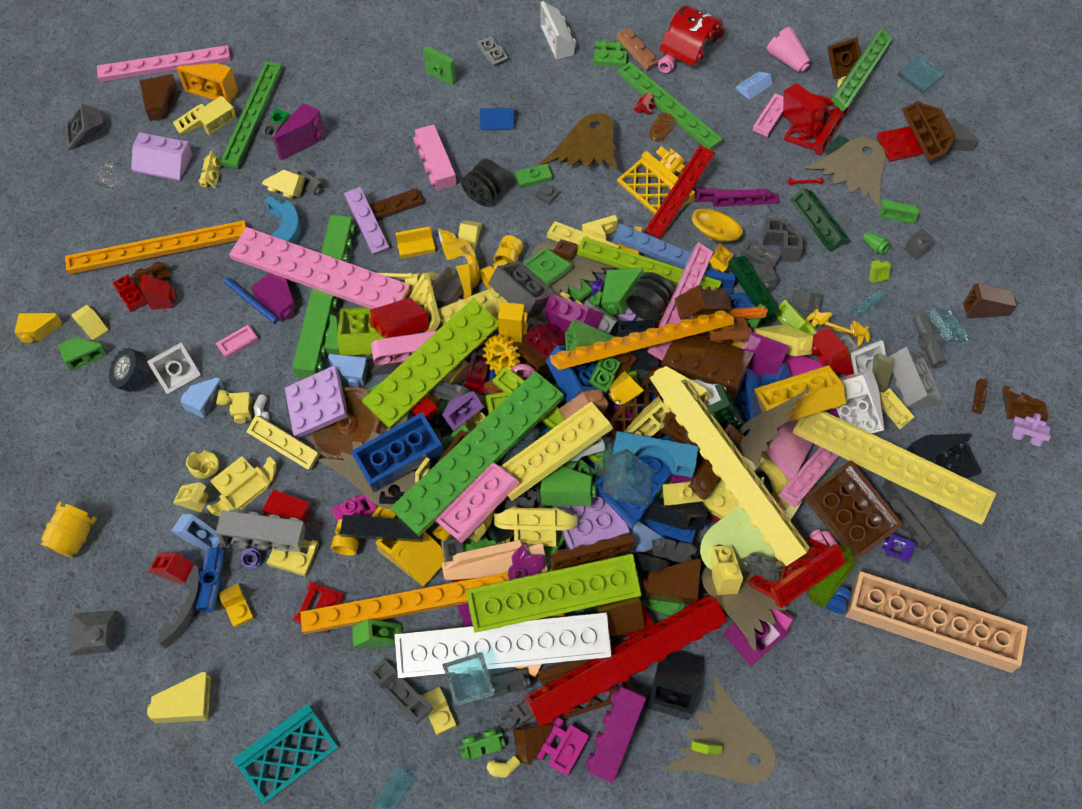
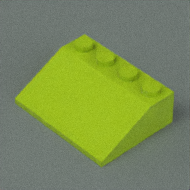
M360 307L340 310L337 332L340 355H372L371 343L375 340L384 339L370 326L369 317H371V309Z

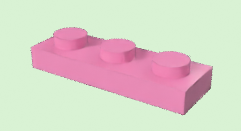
M776 93L773 95L754 124L752 131L766 137L769 136L783 114V96Z

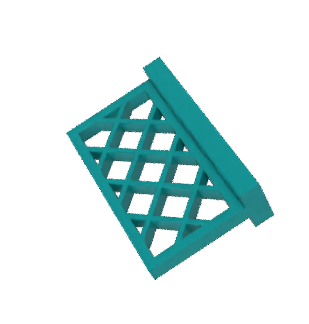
M306 704L232 760L261 802L265 804L338 749V746L310 706ZM311 719L317 724L315 735L303 733L304 724ZM301 727L300 733L295 732ZM319 729H320L321 732L324 734V736L318 735V734H319ZM289 735L299 736L297 749L284 747L286 738ZM302 736L315 738L313 751L300 749ZM318 738L327 739L332 746L325 752L315 751ZM282 741V746H281V747L276 746L277 744H279V743ZM272 748L281 750L278 763L266 761L267 752ZM284 750L296 752L294 765L281 763ZM299 752L312 754L311 762L306 767L297 765ZM315 754L320 755L318 758L314 760ZM263 756V761L257 760ZM253 762L262 764L259 777L250 776L245 768ZM265 764L278 766L275 779L262 778ZM281 766L293 768L292 777L287 781L278 780ZM296 768L302 769L297 774H295ZM253 779L259 780L258 786L253 781ZM262 780L274 782L273 792L264 798L260 791ZM278 782L283 783L281 786L277 788Z

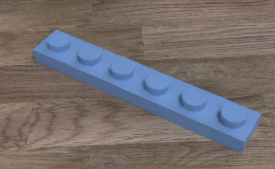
M620 223L613 238L614 242L681 269H685L692 253ZM708 263L706 270L717 272L711 263Z

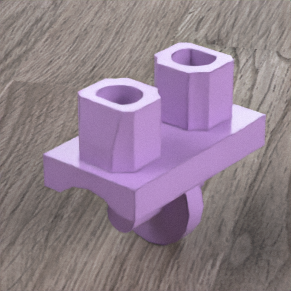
M1035 413L1033 418L1026 416L1023 419L1015 416L1013 419L1012 437L1017 440H1023L1025 434L1031 436L1030 443L1040 447L1044 441H1049L1051 435H1049L1050 427L1046 426L1045 421L1040 420L1041 415Z

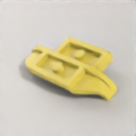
M241 456L210 481L220 492L219 498L221 500L214 505H208L206 508L215 516H220L222 510H243L269 489L275 476L276 462L271 457H268L262 468L256 467L254 469Z
M511 507L499 514L494 513V524L498 528L514 530V541L520 540L521 546H533L543 543V546L556 547V530H569L576 527L577 515H570L558 508Z

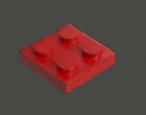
M909 126L877 133L876 137L883 147L889 162L921 156L922 151Z

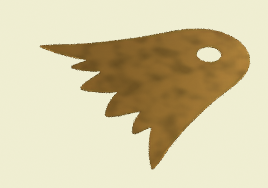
M594 113L584 117L574 126L558 147L538 165L558 158V163L568 157V166L576 163L581 158L583 165L587 167L595 158L599 165H601L604 159L610 166L617 169L613 151L614 123L612 118L605 113ZM594 121L600 122L597 128H591L590 124Z

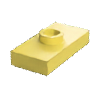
M690 482L662 485L664 505L704 501V499H700L692 492L690 487H687Z

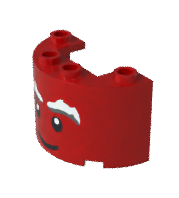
M685 4L680 7L672 18L671 26L668 32H665L659 51L694 66L704 56L703 48L705 43L709 39H712V42L715 43L719 38L723 37L725 32L723 20Z

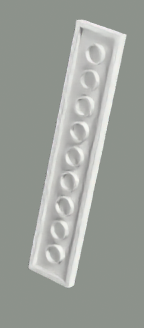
M607 613L531 620L474 633L473 627L395 634L398 678L612 656Z

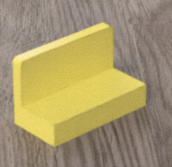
M222 96L194 113L203 123L205 132L209 136L237 118L233 106Z

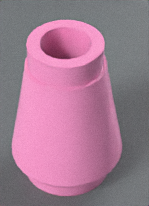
M666 54L658 62L659 70L663 73L671 72L676 58Z

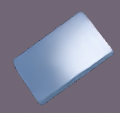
M759 71L737 85L736 89L750 100L773 84L771 74Z

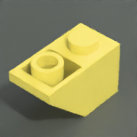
M282 170L263 180L262 184L268 186L270 191L278 193V190L282 191L283 196L293 199V196L300 197L306 177L291 171Z
M732 545L712 546V579L717 595L738 594L743 576Z

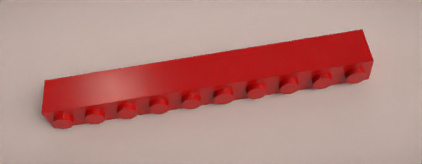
M707 595L611 649V657L592 659L528 694L524 699L534 720L539 726L548 725L561 714L570 713L577 705L588 703L592 700L593 696L609 691L611 686L618 682L627 681L634 673L645 671L650 664L664 660L668 654L674 651L682 650L691 641L700 640L707 632L718 630L723 623L727 622L721 606L716 598Z

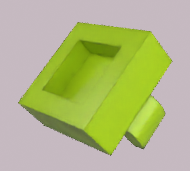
M871 261L869 280L872 283L889 280L891 264L888 261Z

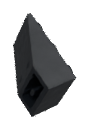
M655 320L617 322L618 337H625L633 332L640 333L649 328H656ZM649 347L629 352L637 358V363L630 371L659 368V360L647 352Z
M674 651L668 654L664 660L659 661L647 709L689 720L696 699L703 658Z

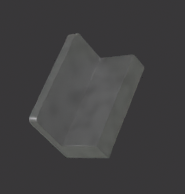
M446 267L432 284L437 306H447L455 303L463 292L460 278L454 277L450 267Z

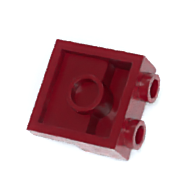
M550 322L545 325L538 324L530 329L525 339L528 345L546 358L549 357L557 345L566 346L565 333Z

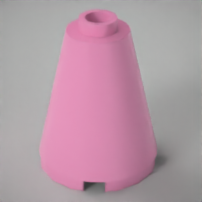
M790 26L779 32L780 36L774 37L770 41L766 50L798 73L801 71L805 72L810 67V59L795 31Z

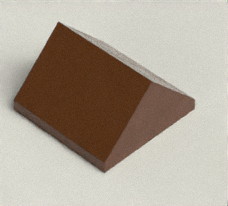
M638 597L594 606L596 614L607 613L610 638L645 630L641 601Z

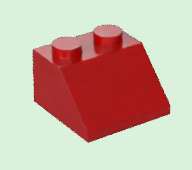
M828 327L813 334L812 355L817 356L822 367L829 365L834 373L854 374L847 347Z

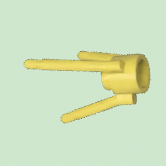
M378 273L387 277H397V280H405V283L410 285L408 294L412 293L422 275L421 273Z

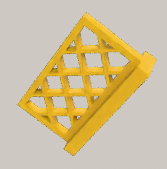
M645 151L641 155L642 158L621 175L617 182L655 215L656 209H659L661 206L660 198H666L668 195L660 194V187H668L671 190L678 177L649 152ZM642 165L646 168V173H636V170ZM636 177H646V183L636 184ZM648 177H656L658 183H648ZM626 178H634V184H626L624 180ZM636 188H646V194L636 193ZM648 188H658V194H648ZM695 191L691 192L680 210L687 204H692L695 201ZM648 198H658V205H650Z

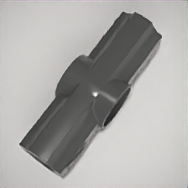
M920 313L913 318V323L918 333L919 347L921 350H925L931 367L934 369L940 368L948 363L942 347V335L939 331L935 330L930 315Z
M441 381L429 394L449 402L471 391L463 386ZM475 393L484 406L480 412L484 413L487 407L486 396Z

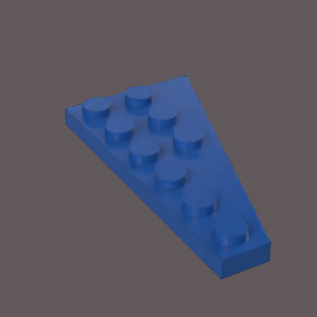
M667 435L661 438V440L667 439L672 442H677ZM646 456L636 460L632 466L621 464L595 481L593 485H596V492L633 529L663 489L662 485L666 484L673 474L663 460L657 457Z

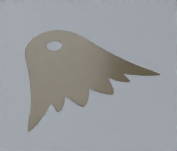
M867 137L854 138L825 158L804 167L808 169H825L822 173L825 175L834 173V184L847 180V187L850 193L861 187L862 195L865 197L869 192L873 202L880 209V184L886 157L883 147L877 141ZM863 147H870L872 153L869 155L864 154L862 151Z
M549 241L539 244L534 248L532 256L543 248L554 250L558 242ZM576 250L570 260L564 259L572 264V269L549 287L558 295L560 290L566 294L568 292V285L581 289V279L596 281L592 272L605 273L601 268L617 267L577 255L578 250Z
M811 387L790 400L753 417L739 429L741 434L750 429L749 434L742 439L737 449L757 469L761 461V452L768 450L767 442L778 438L779 432L777 428L790 419L785 414L796 407V405H792Z
M407 414L400 420L398 425L407 421ZM372 431L369 441L380 435ZM352 442L353 450L363 445L360 442ZM341 452L340 454L344 461L318 459L324 465L344 476L374 504L384 509H390L394 504H379L381 491H385L384 497H393L388 493L391 485H398L400 492L406 493L416 484L413 470L373 492L351 454Z
M706 567L702 573L704 588L710 596L718 600L720 606L736 623L755 651L756 637L754 628L763 632L759 619L775 624V619L769 609L786 610L787 608L785 606L783 608L776 606L774 599L750 587L747 580L756 575L750 572H741L743 581L738 594L717 595L712 579V570Z
M714 675L717 703L708 698V704L713 714L696 711L697 720L703 729L688 730L684 734L691 742L696 741L723 746L722 754L709 755L693 751L691 747H685L680 751L688 755V757L669 764L664 770L699 772L745 784H755L764 781L771 775L775 766L774 749L765 735L736 706L718 678ZM756 753L760 756L761 762L758 766H751L748 763L747 758L749 754Z

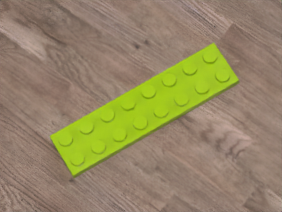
M473 298L362 400V403L391 429L499 328L498 320Z
M633 554L465 589L474 633L641 596Z

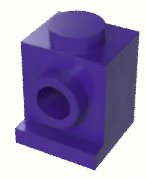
M891 534L890 538L887 537L885 539L882 549H885V555L908 564L916 543ZM899 545L902 547V551L895 552L894 547Z

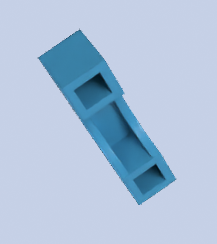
M617 431L611 463L632 466L636 460L652 456L663 460L669 466L672 474L692 478L696 465L698 446Z

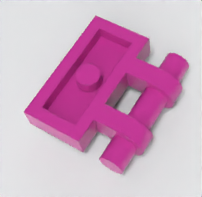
M556 717L553 724H551L553 729L537 753L536 758L542 761L545 754L552 756L547 765L567 776L589 736L572 725H569L566 732L560 728L564 721ZM557 736L561 738L558 747L554 749L551 747V744Z

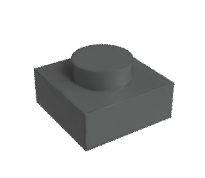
M544 183L535 193V198L550 206L559 195V190Z

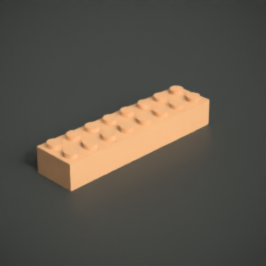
M860 571L854 579L851 590L852 596L848 602L845 617L1010 673L1021 666L1028 626Z

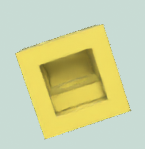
M249 392L229 393L232 404H230V414L234 416V422L243 424L246 421H252L253 400Z

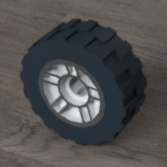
M124 348L122 351H119L109 369V381L112 386L127 392L137 390L147 375L149 366L147 356L131 348Z

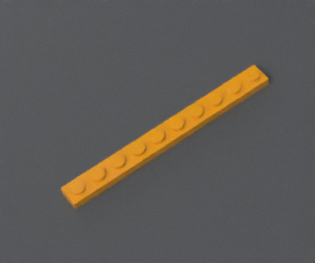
M243 220L65 256L66 271L68 274H74L238 241L246 229V223Z
M716 311L711 315H700L698 318L691 320L684 319L679 323L665 324L664 327L649 328L640 333L633 332L629 336L614 337L605 342L598 341L590 346H578L574 350L559 351L557 354L550 356L551 363L558 370L730 326L734 324V317L725 311Z
M506 572L300 612L302 633L310 634L356 625L366 619L383 620L467 604L468 600L465 589L507 581L509 578Z

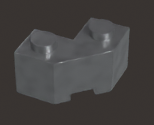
M766 217L763 227V245L780 246V260L798 262L803 250L802 234L798 230H793L785 219Z

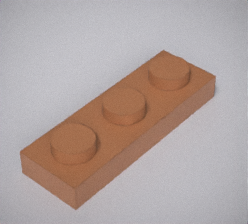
M630 28L617 33L616 38L646 71L658 66L659 60Z

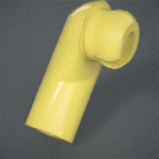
M515 756L506 763L492 760L487 764V770L493 777L506 778L521 763Z

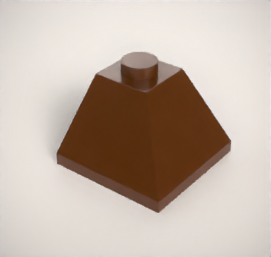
M858 37L846 38L827 46L833 79L848 75L861 56Z

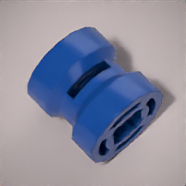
M833 586L830 592L831 598L827 600L826 608L837 614H845L848 609L847 602L851 600L852 592L841 586Z

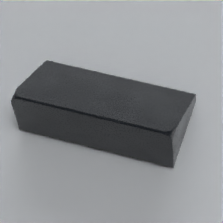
M632 552L622 553L623 555L633 554L635 567L659 573L670 565L669 561Z

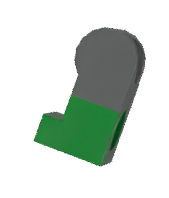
M275 108L263 129V137L274 141L273 136L290 118L289 113Z

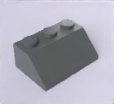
M520 261L497 266L488 283L508 303L524 304L525 312L528 313L527 318L538 315L546 307L550 293L558 295Z

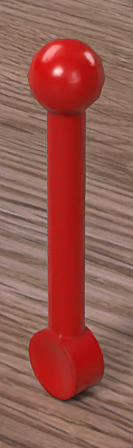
M822 177L811 180H794L790 178L788 185L792 186L800 183L822 184L824 179Z

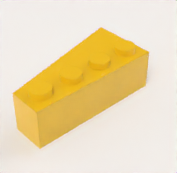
M501 302L498 316L499 334L502 337L508 336V341L513 340V343L525 342L528 334V313L525 312L524 304Z

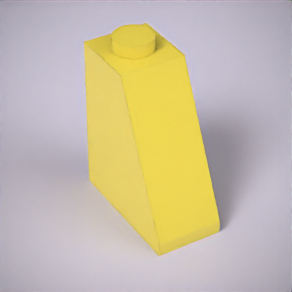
M784 324L754 329L756 334L788 345L786 351L788 355L801 356L812 354L813 335Z
M667 366L656 370L654 375L650 377L661 396L681 380L687 379L704 403L713 397L707 389Z
M201 672L152 696L151 704H148L147 708L149 719L155 724L207 721L211 677L206 672Z

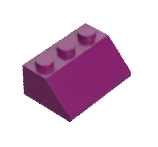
M550 293L544 309L547 323L550 322L564 333H566L574 319L598 329L603 313L552 293Z

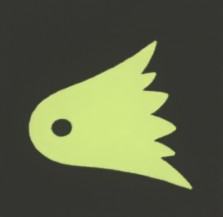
M738 505L724 518L714 524L702 539L700 546L701 557L705 565L711 570V548L719 544L723 546L732 545L741 572H749L746 567L747 563L741 561V558L747 557L753 552L761 553L768 558H774L776 561L778 560L775 557V551L772 546L764 542L761 531L751 524L750 516L746 511L741 510Z

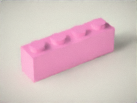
M435 125L415 129L413 141L415 147L420 149L418 150L420 159L425 161L423 164L426 173H430L429 180L431 185H435L437 191L456 186V175Z

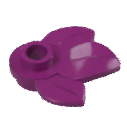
M526 545L520 546L512 555V565L507 572L509 580L539 574V571L545 565L546 557L542 554L530 555ZM517 571H522L520 577H516Z

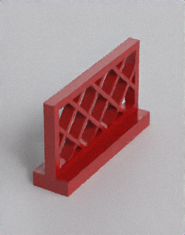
M812 93L825 103L824 116L828 115L829 119L823 120V129L811 137L807 134L803 135L802 130L792 124L785 134L784 140L813 149L816 155L822 156L848 114L849 105L844 111H841L838 107L829 110L827 106H835L831 98ZM799 133L800 136L794 138L791 137V134ZM813 137L815 139L814 143L806 141V139Z
M809 538L805 542L809 547H814V549L808 550L806 554L789 565L785 566L784 564L783 567H780L779 569H783L779 571L781 579L771 582L763 578V576L755 575L747 580V583L753 589L774 599L776 606L783 608L846 563L840 546L833 544L829 547Z

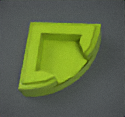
M692 741L691 749L704 754L720 755L722 754L723 746Z

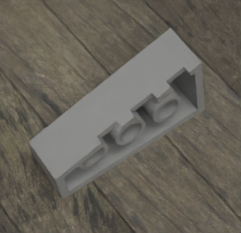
M229 509V511H221L215 533L224 548H230L231 544L238 545L239 549H247L248 545H252L258 550H266L270 546L275 551L300 552L306 528L304 523L297 518H290L288 520L281 519V517L276 515H269L267 517L261 516L256 512L246 514L235 509Z

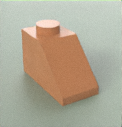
M601 389L586 391L566 403L559 411L563 419L566 420L592 401L604 415L608 402Z

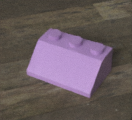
M139 132L133 144L131 170L133 172L181 181L193 154L187 141Z

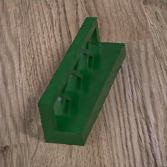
M801 188L790 200L828 251L832 252L841 243L849 244L851 242L850 238L812 190Z
M746 256L731 258L728 263L732 268V273L735 274V278L745 294L750 296L753 304L756 307L761 304L767 308L768 312L766 317L762 318L765 326H770L781 311Z
M721 383L714 385L721 400L708 406L711 414L723 428L729 423L734 428L745 424L736 403Z

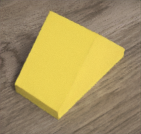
M468 220L460 223L458 238L467 240L474 251L482 223Z

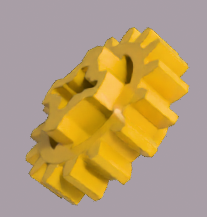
M661 146L656 151L662 158L660 163L673 174L676 171L680 174L683 172L685 160L673 149L667 151Z
M501 334L489 338L485 342L486 346L483 347V350L486 352L483 357L487 358L485 363L491 365L490 370L495 369L496 375L505 366L511 370V368L520 364V361L517 359L520 354L516 353L518 347H513L514 341H508V336L502 337Z

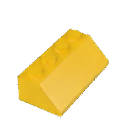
M829 365L754 389L763 413L811 387L792 405H796V407L785 414V416L790 417L787 422L799 420L803 417L846 404L843 383Z

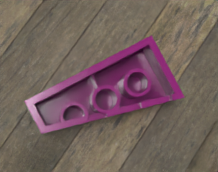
M621 684L618 685L617 690L614 689L610 702H612L610 710H606L602 720L604 726L601 732H597L593 743L596 745L594 753H589L585 763L588 766V773L611 783L614 782L646 699L644 694Z

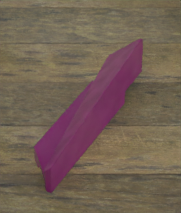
M694 187L693 189L695 191V202H713V207L780 203L778 193L771 192L767 188L734 190Z

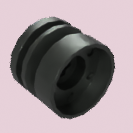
M485 158L481 159L474 166L473 170L463 177L461 185L471 200L481 206H488L497 194H500L508 185V179L500 166L492 160Z
M645 272L627 296L626 305L639 318L657 321L666 309V306H668L675 290L672 284L663 276L653 272Z

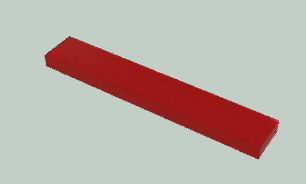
M699 145L646 227L645 233L657 239H662L716 155L714 151Z

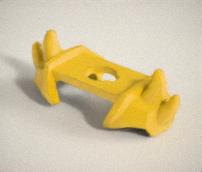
M815 309L807 317L808 321L813 319L811 324L814 327L817 325L820 328L822 326L828 327L831 330L848 334L853 339L857 338V347L862 344L864 337L867 343L870 341V327H862L855 320L852 321L853 324H851V330L829 323L828 320L833 315L831 312L821 313L818 309Z

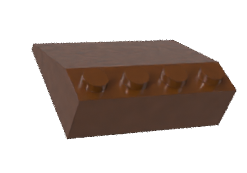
M695 334L673 340L662 360L661 368L667 366L690 380H701L712 385L721 383L723 387H726V391L731 398L735 400L754 352L723 342L710 341V338Z
M851 460L809 491L803 498L854 562L904 525Z

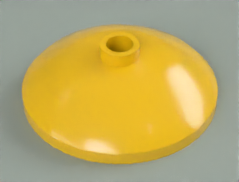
M697 209L692 214L691 218L694 226L712 241H734L739 239L743 233L742 227L737 221L719 211Z

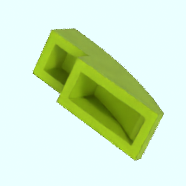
M784 300L778 306L781 313L777 316V319L782 324L810 335L819 332L787 300Z

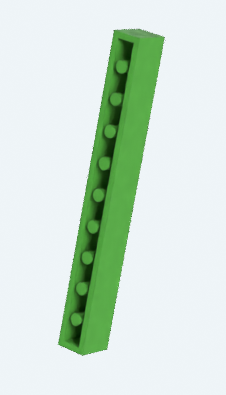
M330 215L321 254L348 263V250L352 248L351 237L355 235L356 225L353 224L352 217ZM312 288L292 366L295 377L300 378L310 377L323 370L322 358L326 356L324 348L331 317L334 316V309L338 307L336 296Z

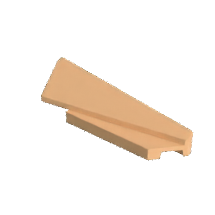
M517 540L458 553L453 556V561L442 563L445 580L472 579L506 573L512 565V555L521 546V542ZM543 543L527 547L530 555L542 554L545 556ZM546 559L544 567L539 571L540 573L547 572ZM522 571L516 572V576L522 574Z

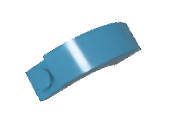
M268 196L265 199L268 211L282 220L280 227L270 236L297 244L301 234V226L294 206L288 200L282 204L280 200H275Z

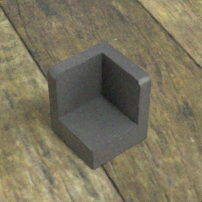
M793 290L791 305L796 309L819 310L822 294Z

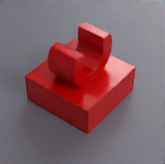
M648 91L639 98L633 110L638 114L643 111L646 115H649L652 112L651 109L656 106L651 101L654 95Z

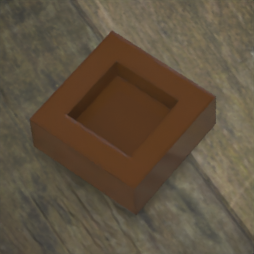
M560 239L553 253L561 258L570 260L577 250V244Z

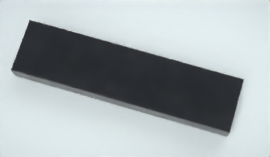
M343 515L340 529L341 537L423 542L424 533L418 537L401 519Z

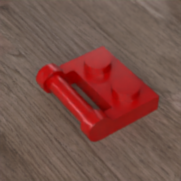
M309 582L308 592L298 614L294 615L293 621L301 624L300 612L309 610L316 593L321 594L315 609L341 604L344 593ZM325 630V631H321V632H324V633H327V634H328V633H329V630Z

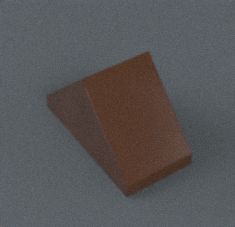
M538 723L513 728L516 758L521 763L531 765L552 731L553 726L551 724L539 726Z

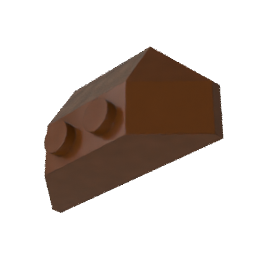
M919 101L902 108L908 126L924 158L930 162L945 155L955 140L956 135L943 110Z

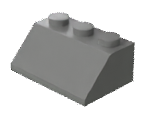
M905 347L889 356L894 359L892 373L895 375L897 388L902 392V401L907 407L918 410L945 403L923 354Z

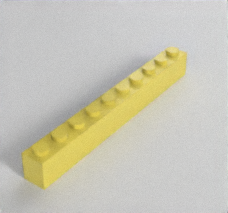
M687 379L681 380L662 395L664 404L668 409L673 410L677 422L689 432L688 437L693 443H697L703 458L709 460L713 465L714 473L718 477L721 476L727 491L730 494L733 493L737 498L738 506L750 516L751 524L761 531L764 542L772 546L778 561L783 562L787 566L806 554L810 549L808 544Z

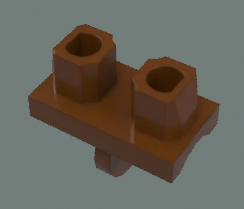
M160 261L153 263L151 267L146 269H137L132 274L140 291L142 275L146 274L162 281L171 279L164 262Z

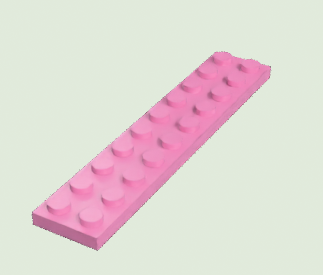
M246 227L229 254L230 259L369 309L403 300L410 290V285L248 227Z

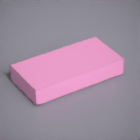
M246 325L220 340L216 345L227 359L259 339L251 327Z

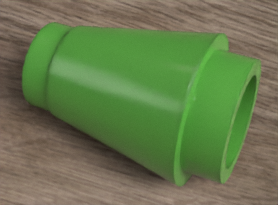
M869 231L863 237V241L877 254L883 255L890 248L891 243L888 242L887 238Z

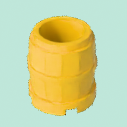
M58 502L55 508L56 512L46 524V529L41 538V545L72 558L73 555H77L83 543L86 542L90 528L94 526L97 518L93 516L90 519L87 516V512L68 504L62 507V502Z

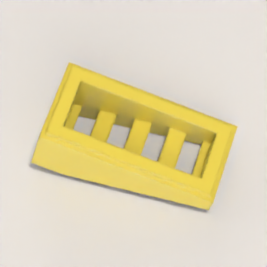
M203 104L196 106L173 122L180 136L203 126V123L194 114L204 107Z

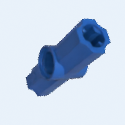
M219 548L206 550L203 570L199 575L200 588L196 604L197 611L211 613L216 610L218 593L222 586L221 575L226 553ZM215 577L213 582L207 583L209 578Z

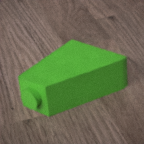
M642 267L607 271L601 301L605 312L610 315L625 313L628 309L626 298L644 273Z
M574 319L565 333L566 351L574 350L578 346H590L598 341H609L615 336Z
M560 466L541 481L540 494L542 505L592 506V498H596V485H592L591 476Z

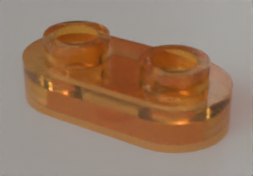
M661 113L658 115L650 127V139L656 142L665 139L674 122L671 114Z

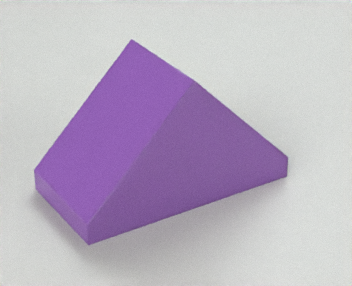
M474 391L450 400L442 416L451 429L455 431L484 406Z

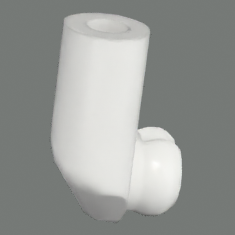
M259 395L253 406L254 413L268 421L269 413L264 412L263 409L267 397Z

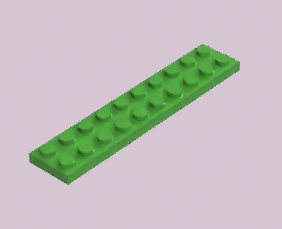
M535 371L390 507L392 512L420 537L493 462L496 464L564 399V394Z

